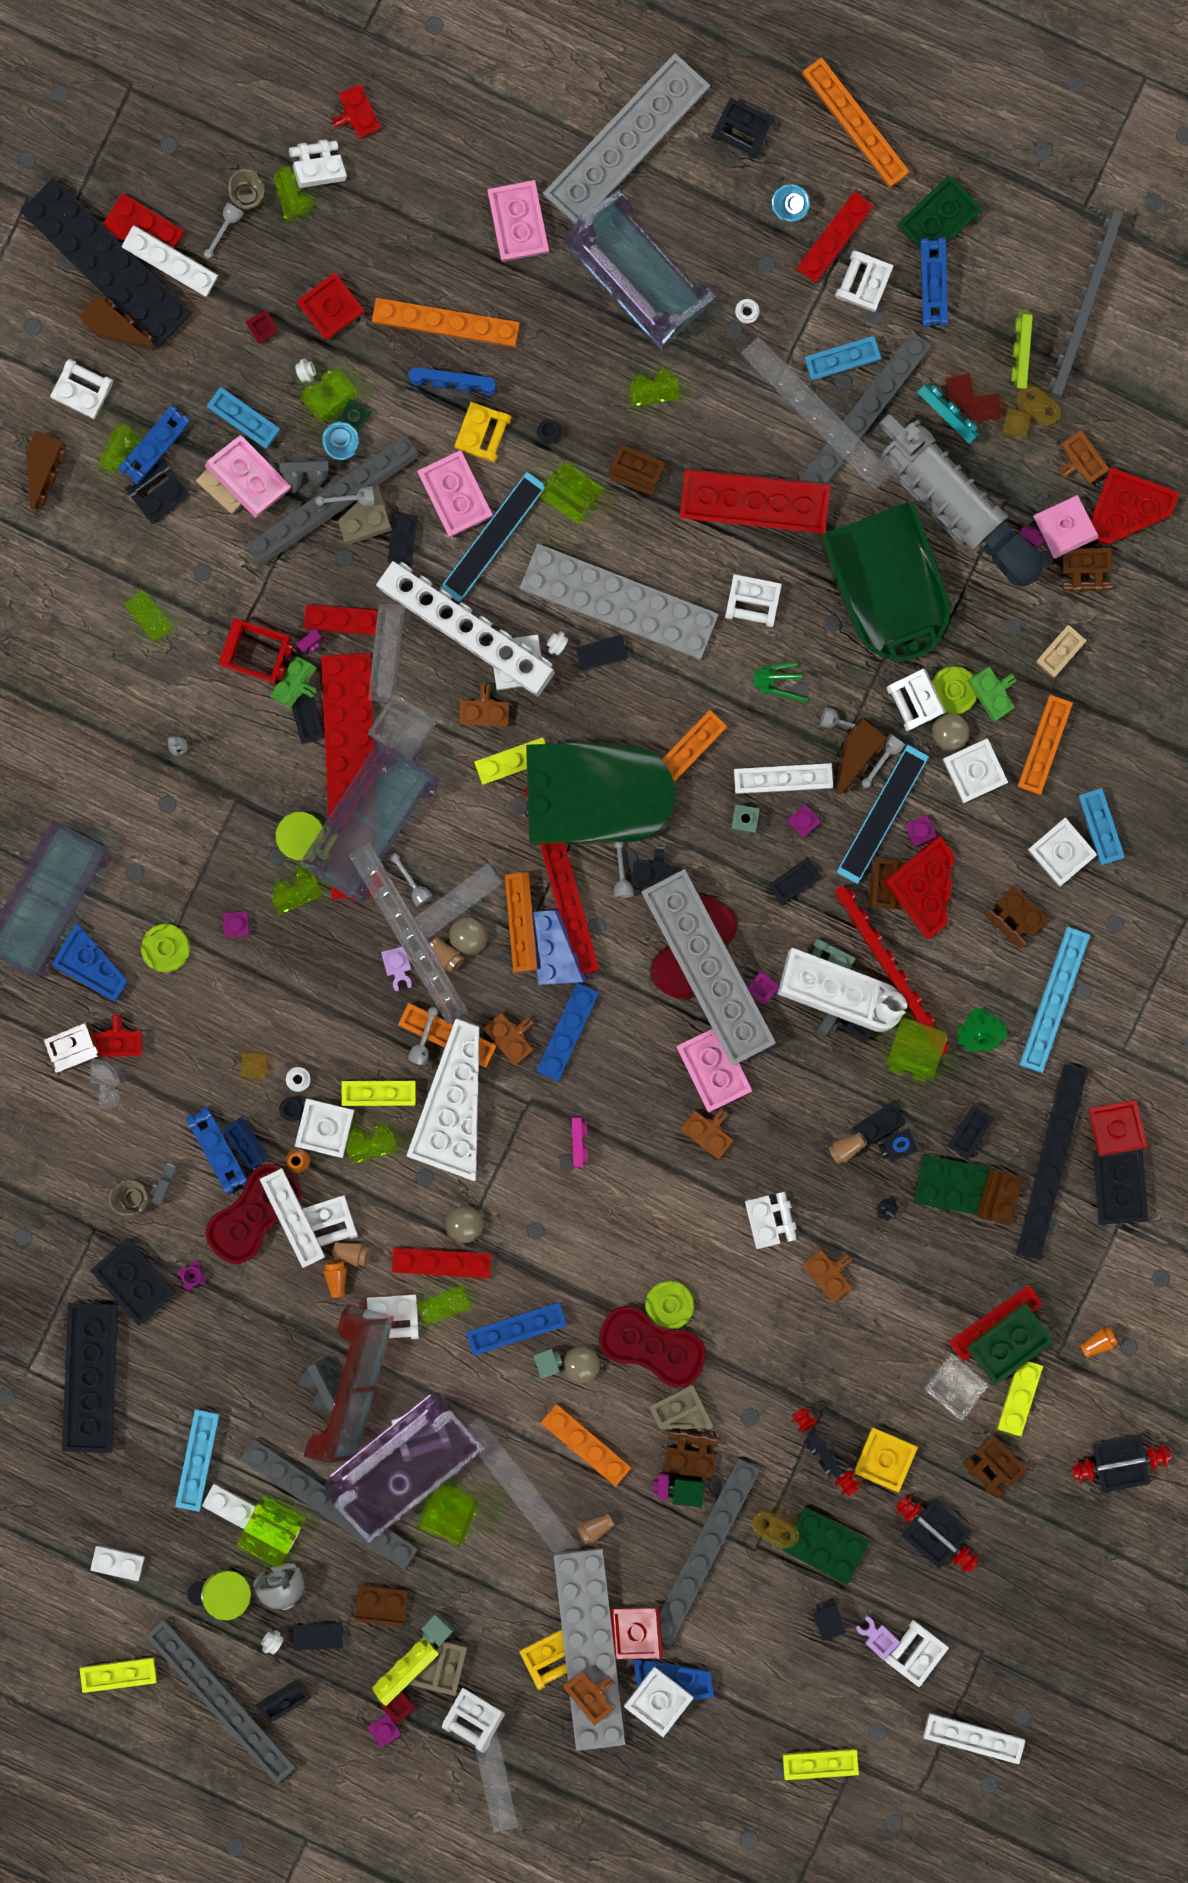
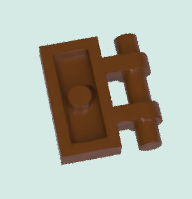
M1112 548L1074 549L1062 555V575L1072 574V581L1062 582L1063 591H1072V593L1094 591V593H1102L1103 590H1112V581H1103V574L1112 573ZM1081 574H1094V581H1081Z
M1012 886L996 903L1003 910L999 915L992 909L985 915L992 922L991 925L995 929L999 928L1008 937L1007 940L1011 944L1015 943L1020 949L1027 943L1020 935L1026 931L1032 937L1049 919L1015 886ZM1008 916L1019 925L1015 930L1004 921Z
M680 1429V1431L670 1430L669 1440H675L678 1443L677 1448L667 1446L663 1471L712 1479L716 1454L706 1453L707 1446L717 1447L719 1438L711 1437L708 1433H702L701 1435L687 1433V1430ZM685 1443L699 1444V1451L685 1449Z
M993 1434L975 1450L981 1457L977 1463L970 1456L963 1462L969 1469L968 1473L972 1477L976 1476L984 1485V1489L988 1493H992L997 1499L1004 1493L998 1486L1003 1480L1011 1487L1028 1471ZM987 1465L997 1473L992 1479L983 1470Z

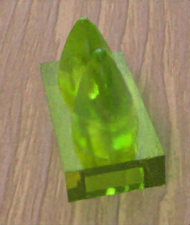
M290 166L280 168L274 175V180L286 222L295 221L300 215L307 213L312 208L314 202L306 196L297 195V191L303 188H299L295 173L290 170Z
M664 366L659 369L655 381L652 382L639 373L630 385L632 406L680 400L678 378H675Z
M124 423L116 424L96 467L103 471L121 473L118 467L126 458L119 452L120 449L132 452L141 442L140 438L130 430L131 427Z
M143 589L123 604L153 643L173 629Z
M297 867L294 877L295 886L292 888L284 882H276L273 896L270 898L279 915L324 895L318 881L309 871Z
M378 1123L373 1131L372 1140H368L362 1130L353 1126L349 1134L346 1150L353 1165L397 1152L399 1148L394 1134L386 1126Z
M463 1285L416 1303L425 1326L471 1308Z

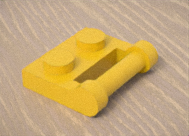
M471 402L454 449L495 463L498 456L496 452L507 424H510L512 417L506 413ZM491 419L497 421L487 451L480 448Z
M562 1629L519 1650L538 1690L545 1688V1684L567 1674L566 1663L541 1676L538 1672L539 1669L565 1656Z

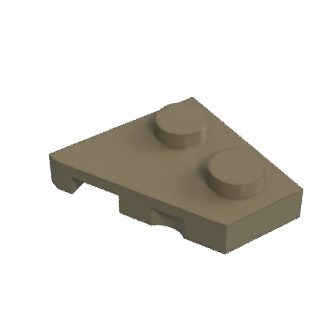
M378 485L373 488L374 506H363L357 502L338 520L346 545L392 530L383 496Z
M693 1384L649 1406L660 1429L714 1428Z
M444 1641L436 1649L439 1655L409 1685L456 1696L468 1646Z

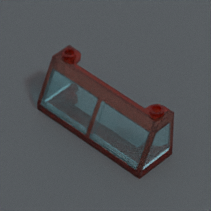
M347 1304L340 1317L338 1332L343 1339L351 1341L332 1415L327 1428L322 1433L312 1434L307 1443L304 1457L326 1463L357 1459L395 1316Z

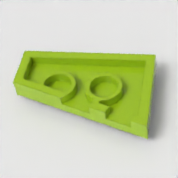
M1018 309V318L1015 320L1017 342H1014L1013 357H1016V364L1011 370V381L1015 382L1017 388L1027 389L1033 315L1025 309Z

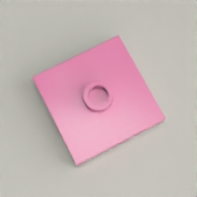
M1078 495L1033 516L1054 559L1098 539V534Z

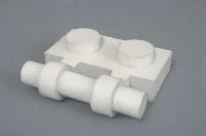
M319 140L318 143L309 145L300 143L297 147L289 148L290 157L299 156L300 161L293 164L299 188L346 180L347 175L341 156L330 155V151L338 150L336 140ZM320 153L321 158L310 159L309 157L310 154Z
M786 1192L777 1193L778 1203L772 1205L769 1195L745 1201L756 1249L780 1244L778 1234L784 1232L787 1242L797 1239L795 1233L797 1227L796 1223L792 1221L789 1209L792 1208L791 1202L787 1201ZM780 1211L783 1225L776 1226L773 1212Z

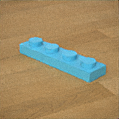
M195 1409L175 1507L198 1512L201 1510L220 1417L219 1413Z

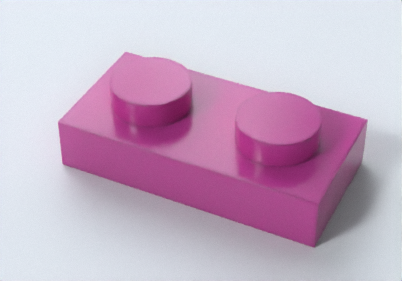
M581 1117L572 1118L574 1167H583V1162L588 1161V1147H583L582 1137H587V1122H582Z

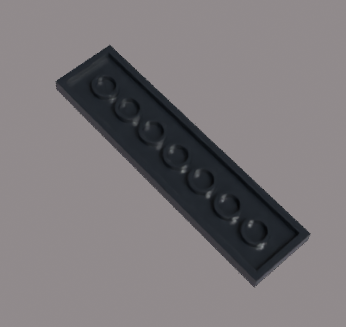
M54 177L20 211L123 314H127L136 323L135 326L140 331L145 330L154 339L152 343L158 348L192 314L136 257L122 248V244Z

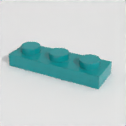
M925 384L917 392L968 443L973 442L980 435L976 431L978 429L976 424L969 418L965 420L959 414L960 409L953 402L950 401L948 403L942 397L943 392L936 385Z

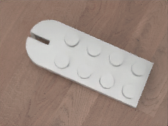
M791 948L788 951L778 995L878 1032L892 1029L906 1013L904 1010L907 1008V1002L902 994L893 986L800 950Z

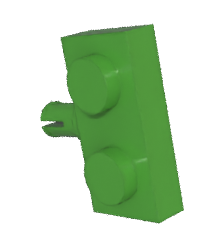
M295 656L285 671L282 681L278 682L269 697L291 709L296 699L302 693L308 697H313L314 695L311 692L316 694V689L309 686L308 683L316 667Z
M986 667L967 681L991 720L996 721L1015 708L1007 696L1006 689L1017 681L1013 679L1014 676L1012 674L1000 681L996 678L991 668Z

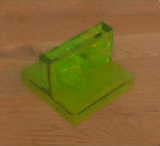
M565 461L547 478L543 485L545 488L539 497L579 525L605 489Z

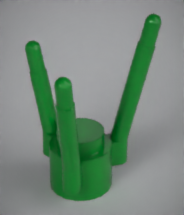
M798 662L761 666V669L755 668L754 688H760V693H771L796 701L809 702L808 698L769 687L774 686V679H802L804 677L803 674H774L775 670L798 666Z

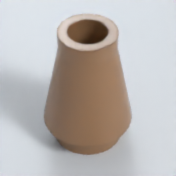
M435 938L427 947L442 968L450 973L454 972L464 960L461 952L438 938Z
M859 1132L853 1136L833 1142V1145L829 1147V1151L838 1164L846 1163L860 1149L866 1146L867 1142Z
M335 1242L332 1256L338 1257L358 1268L360 1266L365 1267L369 1260L370 1248L365 1247V1244Z
M607 1513L601 1517L581 1522V1525L576 1530L585 1545L593 1544L609 1529L613 1528L614 1523Z

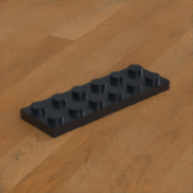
M68 1303L62 1452L112 1453L118 1304Z

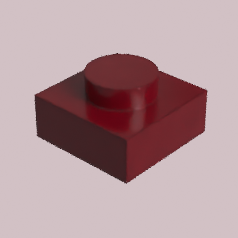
M267 310L245 322L258 345L279 333Z
M403 1691L387 1706L383 1703L380 1705L396 1724L416 1707Z

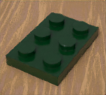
M948 175L896 227L919 250L921 238L937 240L938 237H945L947 245L982 212L983 208ZM929 250V258H933L938 254V250Z
M922 1155L913 1203L977 1215L989 1170H995V1168Z
M1023 1301L965 1347L996 1386L1049 1346L1054 1340Z
M804 1506L782 1547V1551L848 1585L870 1541Z

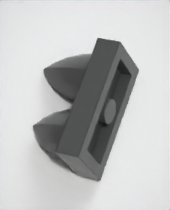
M329 456L280 458L279 462L280 473H282L284 480L291 486L290 491L293 494L300 488L304 472L307 473L310 482L319 488L325 482L330 467Z
M325 1358L307 1367V1370L301 1375L298 1386L318 1389V1393L313 1401L314 1407L328 1409L330 1412L347 1402Z

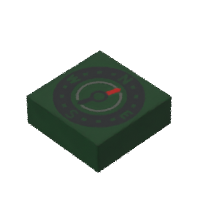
M350 399L337 420L349 423L359 433L371 412Z

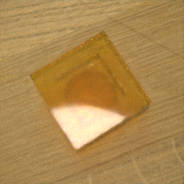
M1007 409L1001 434L1026 439L1031 414Z
M242 1052L240 1077L266 1079L268 1055Z

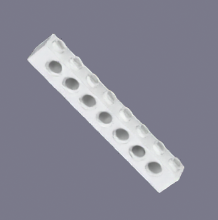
M392 561L376 584L380 591L539 697L555 674L551 668L552 663L541 656L537 659L531 655L532 650L526 645L520 643L518 646L513 643L511 635L502 629L497 632L491 628L492 623L483 616H480L479 619L473 616L471 608L462 602L457 605L451 601L452 596L443 589H440L439 592L433 589L431 581L422 575L417 578L411 574L413 570L403 562H400L398 565ZM404 582H412L413 588L409 592L401 591V586ZM423 596H433L432 603L427 606L422 605L421 599ZM446 608L453 610V615L449 619L441 618V612ZM465 622L473 623V628L470 632L464 633L461 631V625ZM486 635L492 636V644L489 646L481 645L482 637ZM504 649L513 650V656L508 660L500 657ZM525 662L533 664V670L530 673H522L520 671L522 664Z

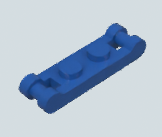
M938 237L937 240L921 238L922 326L930 327L931 324L947 326L945 237ZM929 250H938V257L929 258ZM930 307H939V314H931Z
M418 367L412 368L408 373L409 380L413 386L429 383L437 389H447V386L457 387L456 390L460 392H471V389L482 391L485 396H492L496 392L495 381L490 377Z
M171 404L131 454L120 464L118 470L122 474H128L132 478L131 481L138 485L187 428L192 419L187 415L183 416L178 412V408ZM171 419L178 423L175 428L168 424ZM135 462L142 466L139 470L132 466Z
M205 1106L200 1109L201 1112L194 1116L191 1114L185 1117L216 1173L224 1191L228 1195L237 1186H244L247 1182V1177L211 1111ZM206 1120L209 1127L201 1131L198 1124ZM234 1170L236 1176L228 1180L226 1173Z

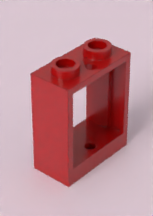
M233 618L218 665L221 668L276 685L278 680L282 681L286 670L283 663L285 657H290L294 644L290 643V636ZM243 630L282 642L271 676L233 664Z

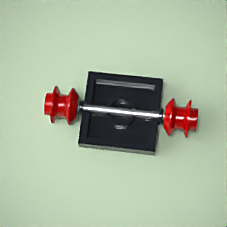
M804 1406L799 1408L792 1414L793 1419L790 1422L798 1423L797 1432H805L807 1437L804 1440L805 1444L813 1455L817 1453L822 1459L818 1461L828 1476L830 1474L834 1475L836 1478L834 1485H841L843 1488L841 1495H853L860 1489L859 1484L861 1480L855 1481L853 1478L855 1471L845 1472V1469L842 1470L815 1432L816 1428L814 1425L818 1418H811L809 1415L811 1408L805 1409Z
M1139 1434L1092 1443L1095 1464L1088 1458H1086L1084 1464H1079L1075 1460V1465L1071 1466L1074 1481L1078 1480L1080 1485L1083 1479L1086 1478L1092 1483L1095 1474H1097L1101 1493L1150 1484L1147 1464H1150L1154 1470H1157L1159 1464H1163L1165 1468H1168V1463L1171 1462L1169 1448H1164L1163 1444H1160V1449L1154 1450L1150 1446L1147 1454H1145L1142 1438Z
M903 1496L895 1505L897 1509L895 1514L902 1513L905 1516L904 1522L912 1520L914 1522L902 1534V1537L939 1570L953 1555V1565L960 1564L962 1566V1573L965 1571L970 1573L979 1563L977 1560L978 1554L971 1555L969 1553V1546L962 1547L961 1549L959 1546L972 1532L935 1499L920 1513L921 1504L914 1505L911 1502L912 1496L908 1498Z

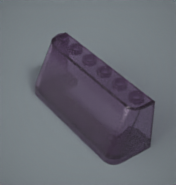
M435 1392L425 1398L327 1479L325 1488L333 1505L369 1543L373 1539L380 1537L390 1525L398 1522L412 1507L418 1506L428 1494L439 1489L442 1483L450 1476L456 1475L466 1463L477 1458L480 1452L484 1450V1447L441 1393Z

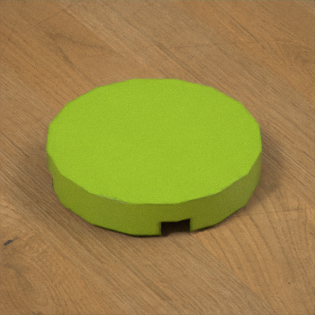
M946 667L937 672L931 681L946 711L944 714H963L977 700L976 694L967 681L973 675L964 668Z
M294 812L285 816L276 830V843L280 851L288 858L296 861L308 860L316 856L325 841L324 829L320 821L313 815L305 812Z
M160 924L146 932L141 944V953L143 960L150 968L158 972L169 973L178 970L186 963L190 954V943L188 937L180 928L174 925Z
M670 1280L660 1282L652 1287L647 1294L645 1307L648 1317L655 1324L673 1330L682 1327L689 1321L693 1313L694 1302L688 1288L679 1282Z
M223 1570L215 1575H211L204 1583L201 1592V1599L207 1613L216 1619L225 1621L236 1619L243 1614L249 1605L251 1597L250 1586L245 1578L235 1571Z

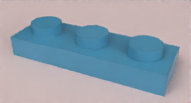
M871 336L806 356L804 361L812 382L881 361V356L875 337Z
M222 387L218 389L206 406L213 413L266 450L281 431L280 428Z
M1100 788L1079 795L1078 799L1100 866L1125 858L1103 789Z

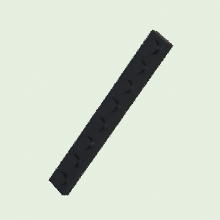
M1063 1064L1016 1250L1018 1255L1041 1260L1088 1073L1086 1069Z

